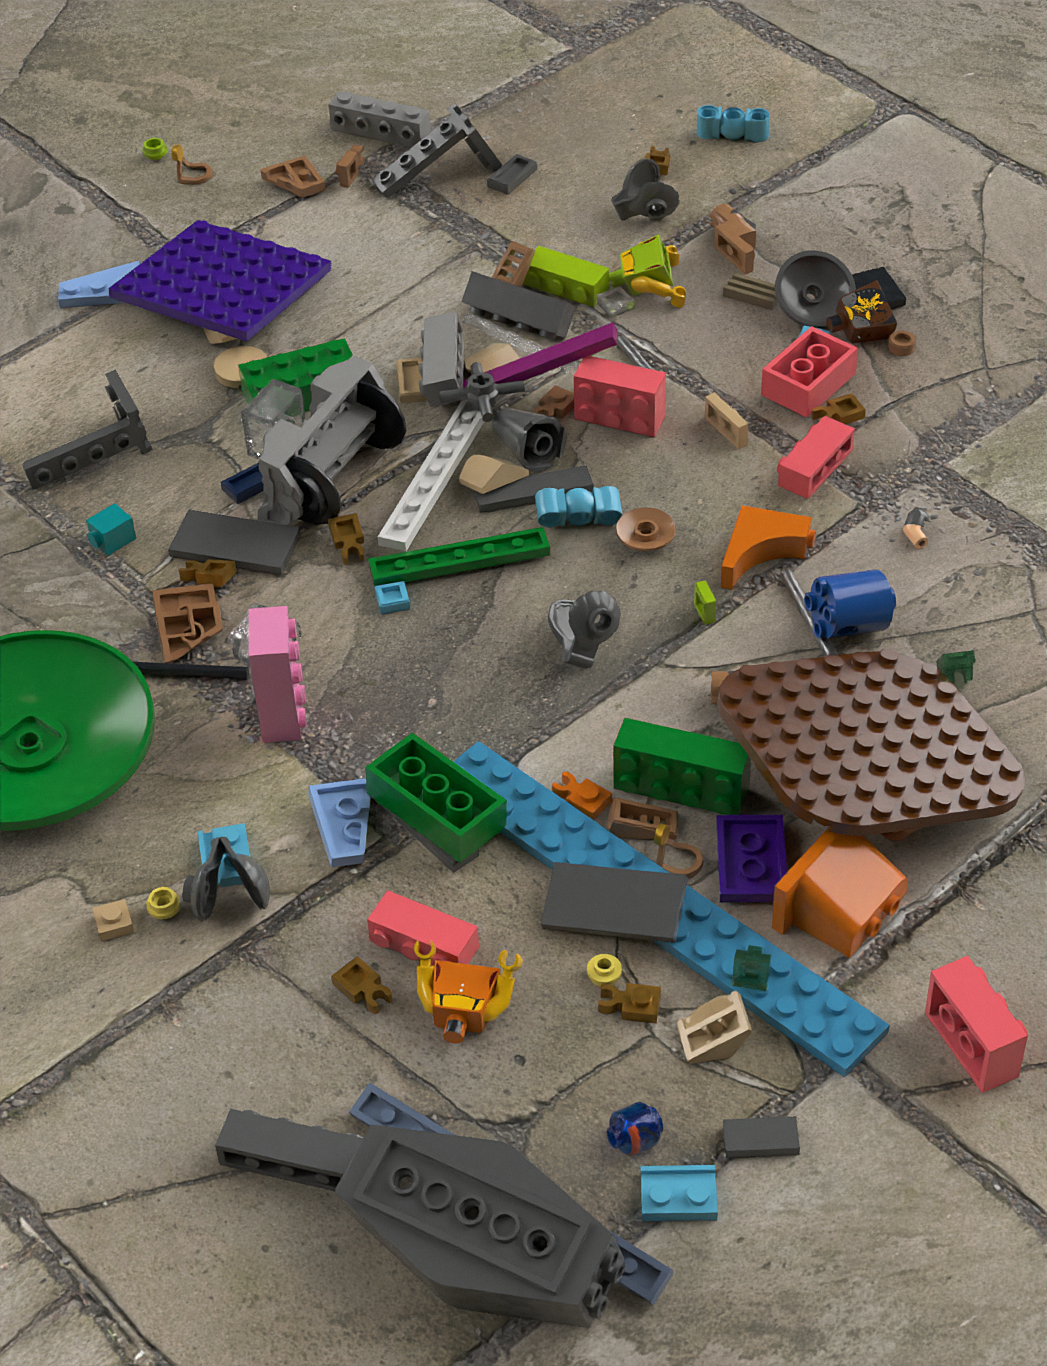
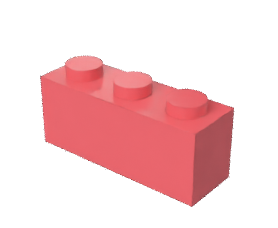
M824 416L817 425H812L802 441H797L787 457H782L777 466V472L779 473L778 486L809 499L852 452L855 428L827 416Z
M387 890L367 919L370 941H373L379 947L390 948L402 953L410 960L420 961V958L414 952V944L417 940H419V953L421 955L430 953V941L432 940L436 947V953L430 959L433 966L435 960L469 964L479 948L478 926Z

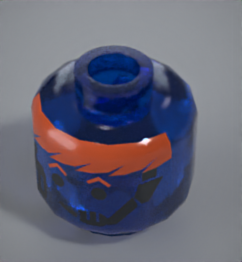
M635 1102L611 1114L609 1128L606 1131L607 1138L611 1146L615 1149L618 1148L623 1154L628 1156L636 1155L658 1144L663 1132V1121L654 1107L648 1106L643 1102Z

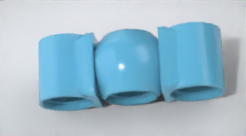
M705 105L697 110V135L703 139H720L721 134L726 139L737 140L745 135V141L763 142L769 137L770 113L766 109L747 108L745 113L739 108L731 107L722 112V107L717 108L712 105Z
M613 486L593 488L592 493L584 488H574L566 494L564 489L544 488L535 495L538 523L544 527L565 526V520L573 525L580 526L589 523L592 519L594 525H614L622 516L619 490Z

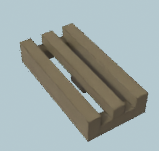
M734 272L732 279L728 280V285L725 284L723 287V296L773 310L778 303L775 295V284Z

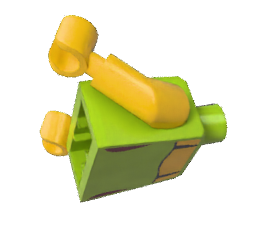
M658 234L622 252L620 255L622 268L609 273V279L613 288L627 284L632 295L652 293L664 298L670 296V302L674 307H684L686 300L685 288L683 286L670 288V286H673L670 266H677L680 259L677 248L673 245L665 248Z

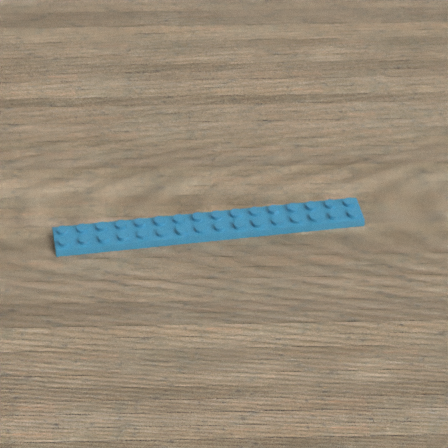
M481 742L475 743L453 761L507 800V825L500 833L552 870L554 862L669 873ZM688 885L686 886L676 943L653 941L726 994L730 995L731 992L737 991L741 995L743 1005L843 1077H846L889 1033L890 1025Z

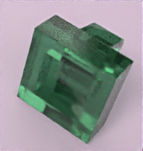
M974 650L942 654L936 661L941 672L953 684L955 683V672L963 675L964 683H969L973 679V665L976 663Z
M749 945L747 951L736 949L732 986L767 991L771 955L762 954L763 947Z

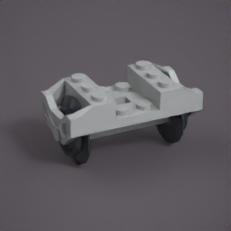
M352 355L347 361L327 367L311 383L312 402L309 408L311 418L304 420L300 427L280 419L273 428L267 429L263 437L264 454L259 458V471L263 475L264 493L263 504L258 509L257 520L287 525L296 519L316 525L328 524V519L338 517L342 508L340 494L332 480L365 443L379 449H393L403 442L407 432L405 418L397 402L386 391L384 382L373 364Z

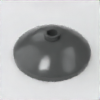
M817 250L803 251L791 256L783 263L775 280V295L782 311L794 322L802 326H813L815 328H827L826 318L836 315L839 299L856 290L853 276L847 266L837 257ZM807 294H812L815 299H809Z

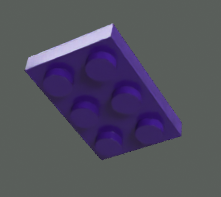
M716 815L720 902H774L775 885L787 873L783 815Z

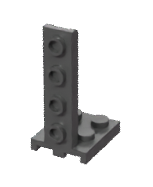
M454 103L448 108L452 115L450 118L442 122L435 130L422 138L416 145L402 154L372 180L385 197H390L467 136L468 138L465 139L467 145L474 154L480 152L476 156L485 168L490 165L496 172L503 165L465 114Z
M116 369L105 374L109 383L108 386H105V390L110 401L116 402L112 408L118 422L25 461L22 466L33 490L136 445L142 454L153 450L147 439L145 427L140 420L138 408Z

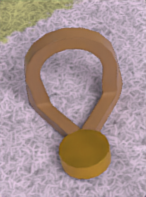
M173 145L172 158L174 161H177V180L180 184H201L212 177L213 172L208 164L189 163L183 157L182 146ZM182 164L187 168H201L207 171L204 175L197 178L182 176Z
M660 823L654 836V843L659 845L656 864L671 874L686 875L687 878L698 874L704 863L701 851L695 846L678 843L668 838L670 832L669 825ZM666 845L692 853L696 857V863L688 869H677L665 864L663 860Z

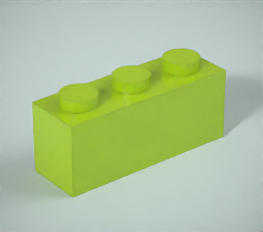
M538 246L535 249V254L524 280V285L595 307L609 290V268Z

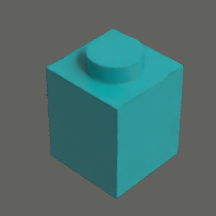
M116 503L86 519L89 531L87 538L94 548H99L107 556L136 540L132 517Z

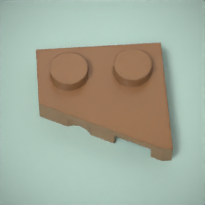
M306 156L260 169L263 180L302 198L326 190L325 181Z

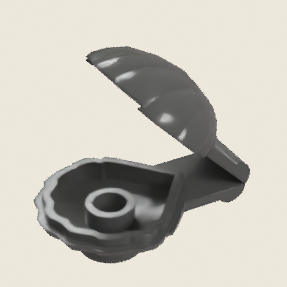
M641 159L631 166L625 177L622 190L612 197L611 201L621 220H627L638 215L661 219L671 215L679 205V193L672 186L659 182L660 167L653 159Z
M590 591L578 597L576 601L559 599L552 603L549 609L548 623L555 637L562 645L563 662L585 669L592 667L599 644L609 639L619 627L621 611L614 597L605 591ZM600 614V620L596 623L595 619Z
M227 837L214 838L211 841L212 848L208 860L198 868L194 876L188 875L184 881L183 901L190 903L194 916L200 922L210 917L217 897L219 867L225 854L237 871L251 899L260 910L262 908L266 909L270 898V885L263 867L252 857L235 853Z

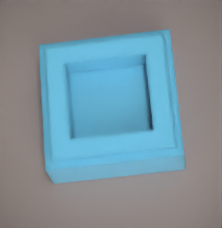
M404 581L374 586L380 615L410 609V601Z

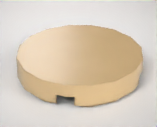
M252 346L229 348L221 352L215 359V376L224 386L239 388L241 382L238 365L252 360L267 358V355L262 350Z

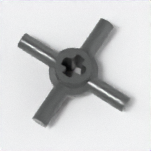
M474 362L471 365L472 376L469 377L466 388L439 391L440 403L468 399L473 409L481 411L482 420L490 422L493 419L492 408L498 395L525 392L524 381L496 384L494 383L493 376L483 373L482 365L479 362Z

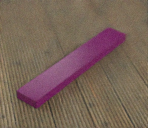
M614 322L484 373L492 375L496 384L525 381L616 346L618 330ZM468 379L463 380V388H466Z

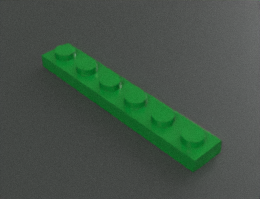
M544 527L369 558L368 562L373 584L378 586L545 557L551 554Z

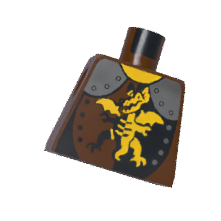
M873 281L842 296L837 304L836 315L827 317L826 325L830 333L844 330L850 343L889 339V336L895 332L897 321L878 281Z

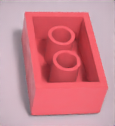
M811 326L762 369L761 395L807 418L812 414L814 407L821 406L856 374L858 348Z
M593 356L584 357L573 376L574 419L655 437L665 418L666 372Z
M966 956L931 971L925 1014L980 1091L984 1093L1018 1078L1024 1058L1028 1033L1024 1024L1020 1020H1016L1008 1010L1004 997L1000 993H996L990 986L983 969L979 966L976 967L969 956Z

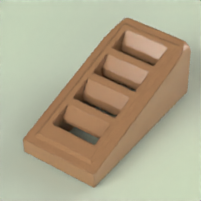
M511 241L491 278L522 287L536 250ZM516 251L524 254L523 259L514 256ZM512 262L519 264L517 269L510 266ZM508 272L514 274L512 279L506 277Z
M614 797L608 813L607 830L618 838L654 839L656 829L660 824V820L666 821V825L670 827L668 838L675 840L677 837L678 811ZM647 820H652V824L647 823Z

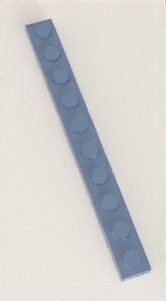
M370 1082L349 1111L353 1118L369 1128L373 1124L454 1135ZM613 1233L624 1257L623 1262H625V1270L618 1284L654 1306L673 1276V1270Z

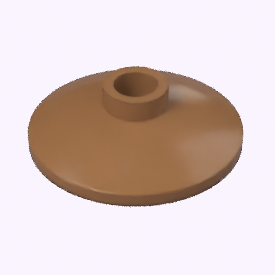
M644 507L630 510L622 515L617 522L616 533L619 540L631 549L654 551L667 546L674 539L676 525L672 517L666 512L656 508Z

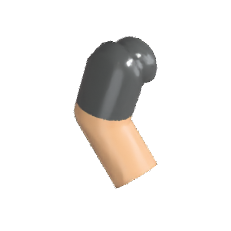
M921 509L910 511L903 527V532L917 549L925 547L928 543V538L921 531V527L926 525L924 521H928L929 516Z

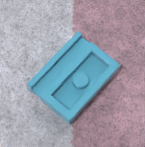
M245 823L213 828L212 832L203 833L202 830L197 831L202 864L208 860L212 848L211 841L217 837H227L235 853L250 856ZM224 854L219 867L218 885H221L222 888L243 884L237 871Z
M715 1165L641 1166L642 1221L717 1220Z

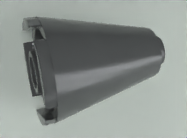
M502 408L493 418L492 427L495 433L520 464L530 471L540 472L553 466L550 463L556 457L560 458L564 452L566 430L561 426L560 421L552 416L513 408Z

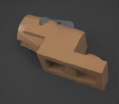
M723 203L718 205L709 216L713 220L709 224L715 229L714 248L744 275L748 274L754 269L756 224L743 217L741 213L729 204Z

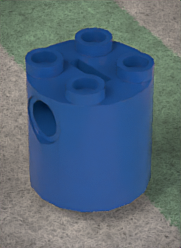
M874 569L818 577L814 580L811 591L805 593L804 604L807 611H811L814 622L813 632L816 638L828 639L886 630L889 628L893 618V612L896 607V595L893 588L890 587L886 576L880 570Z

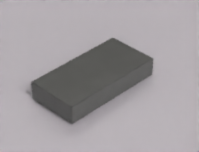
M516 154L487 179V187L509 195L537 170V162Z
M796 1116L723 1119L726 1158L800 1154Z

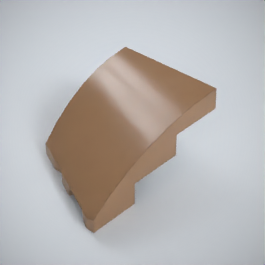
M213 583L153 590L154 609L164 663H172L223 631L219 602L215 599Z

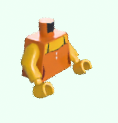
M417 940L414 944V952L420 958V965L417 966V994L425 1011L433 1015L434 1025L438 1028H445L443 1038L446 1041L459 1044L463 1042L466 1031L483 1032L488 1022L494 1021L509 1007L515 978L512 977L513 972L518 971L522 966V958L518 953L515 956L514 964L511 966L506 965L508 951L503 950L499 954L498 962L503 968L501 975V968L435 960L433 966L430 959L436 953L432 940L430 941L431 951L429 954L421 955L419 953V940Z

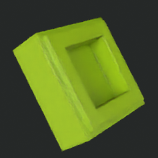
M706 580L696 582L694 605L705 625L715 623L716 599Z

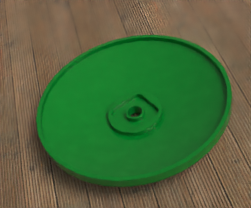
M36 630L0 636V831L39 828L73 818L90 810L113 795L139 768L148 752L154 734V704L145 677L138 667L118 649L95 638L66 631ZM27 742H29V743H35V742H37L34 746H31V747H24V746H23V745H24L25 743H27Z

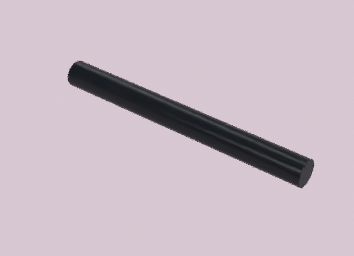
M133 662L141 673L145 675L249 678V667Z

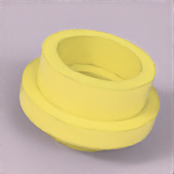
M159 887L150 893L146 907L148 913L153 918L168 919L178 913L181 902L178 894L172 889Z
M599 954L588 962L587 974L590 980L599 987L604 984L614 985L621 977L622 965L615 956Z

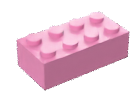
M288 606L249 609V661L263 743L301 740V727H306L305 708H300V706L306 703L305 685H299L300 682H303L302 664L296 663L297 660H300L299 642L292 641V638H297L295 619H289Z

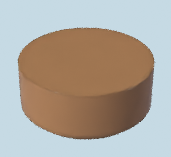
M901 330L889 336L888 349L891 353L907 356L915 351L916 337L912 333Z

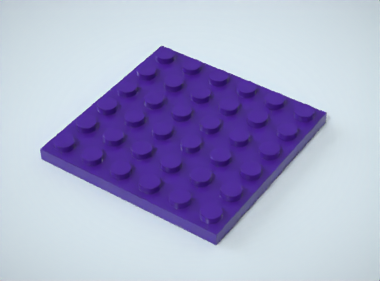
M197 220L109 287V298L247 342L330 272L331 260L321 258L316 254L298 251L296 248L281 246L273 241L258 239L250 234L238 233L227 227L215 226L207 221Z

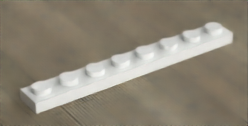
M468 399L462 400L381 530L378 535L379 546L407 551L484 423L481 411L473 409Z

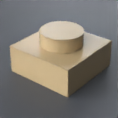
M125 899L92 908L101 942L134 933Z

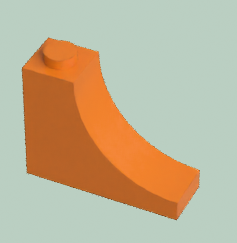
M742 505L722 563L721 588L733 590L735 583L742 574L762 562L779 558L805 559L808 547L813 548L815 543L816 530H811L812 517Z

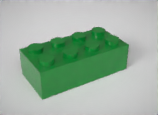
M346 339L332 340L327 343L239 364L241 389L256 424L309 411L312 402L310 387L313 379L317 375L320 376L327 367L347 361L352 357L353 354Z
M624 718L613 745V789L648 796L657 800L683 804L692 808L705 809L722 815H741L750 789L751 758L740 743Z
M413 732L365 767L367 794L459 863L502 831L507 825L506 799Z

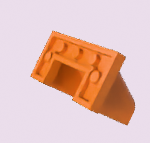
M828 827L775 885L772 929L784 935L793 924L850 958L868 937L873 938L877 934L883 919L887 915L892 916L896 912L901 899L907 893L908 878L865 836L837 834L830 832L831 827Z

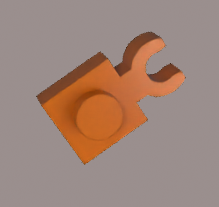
M564 771L562 773V783L566 784L565 786H561L556 782L552 783L553 793L562 799H566V802L592 820H595L612 802V792L587 778L580 784L576 782L575 776L569 772Z

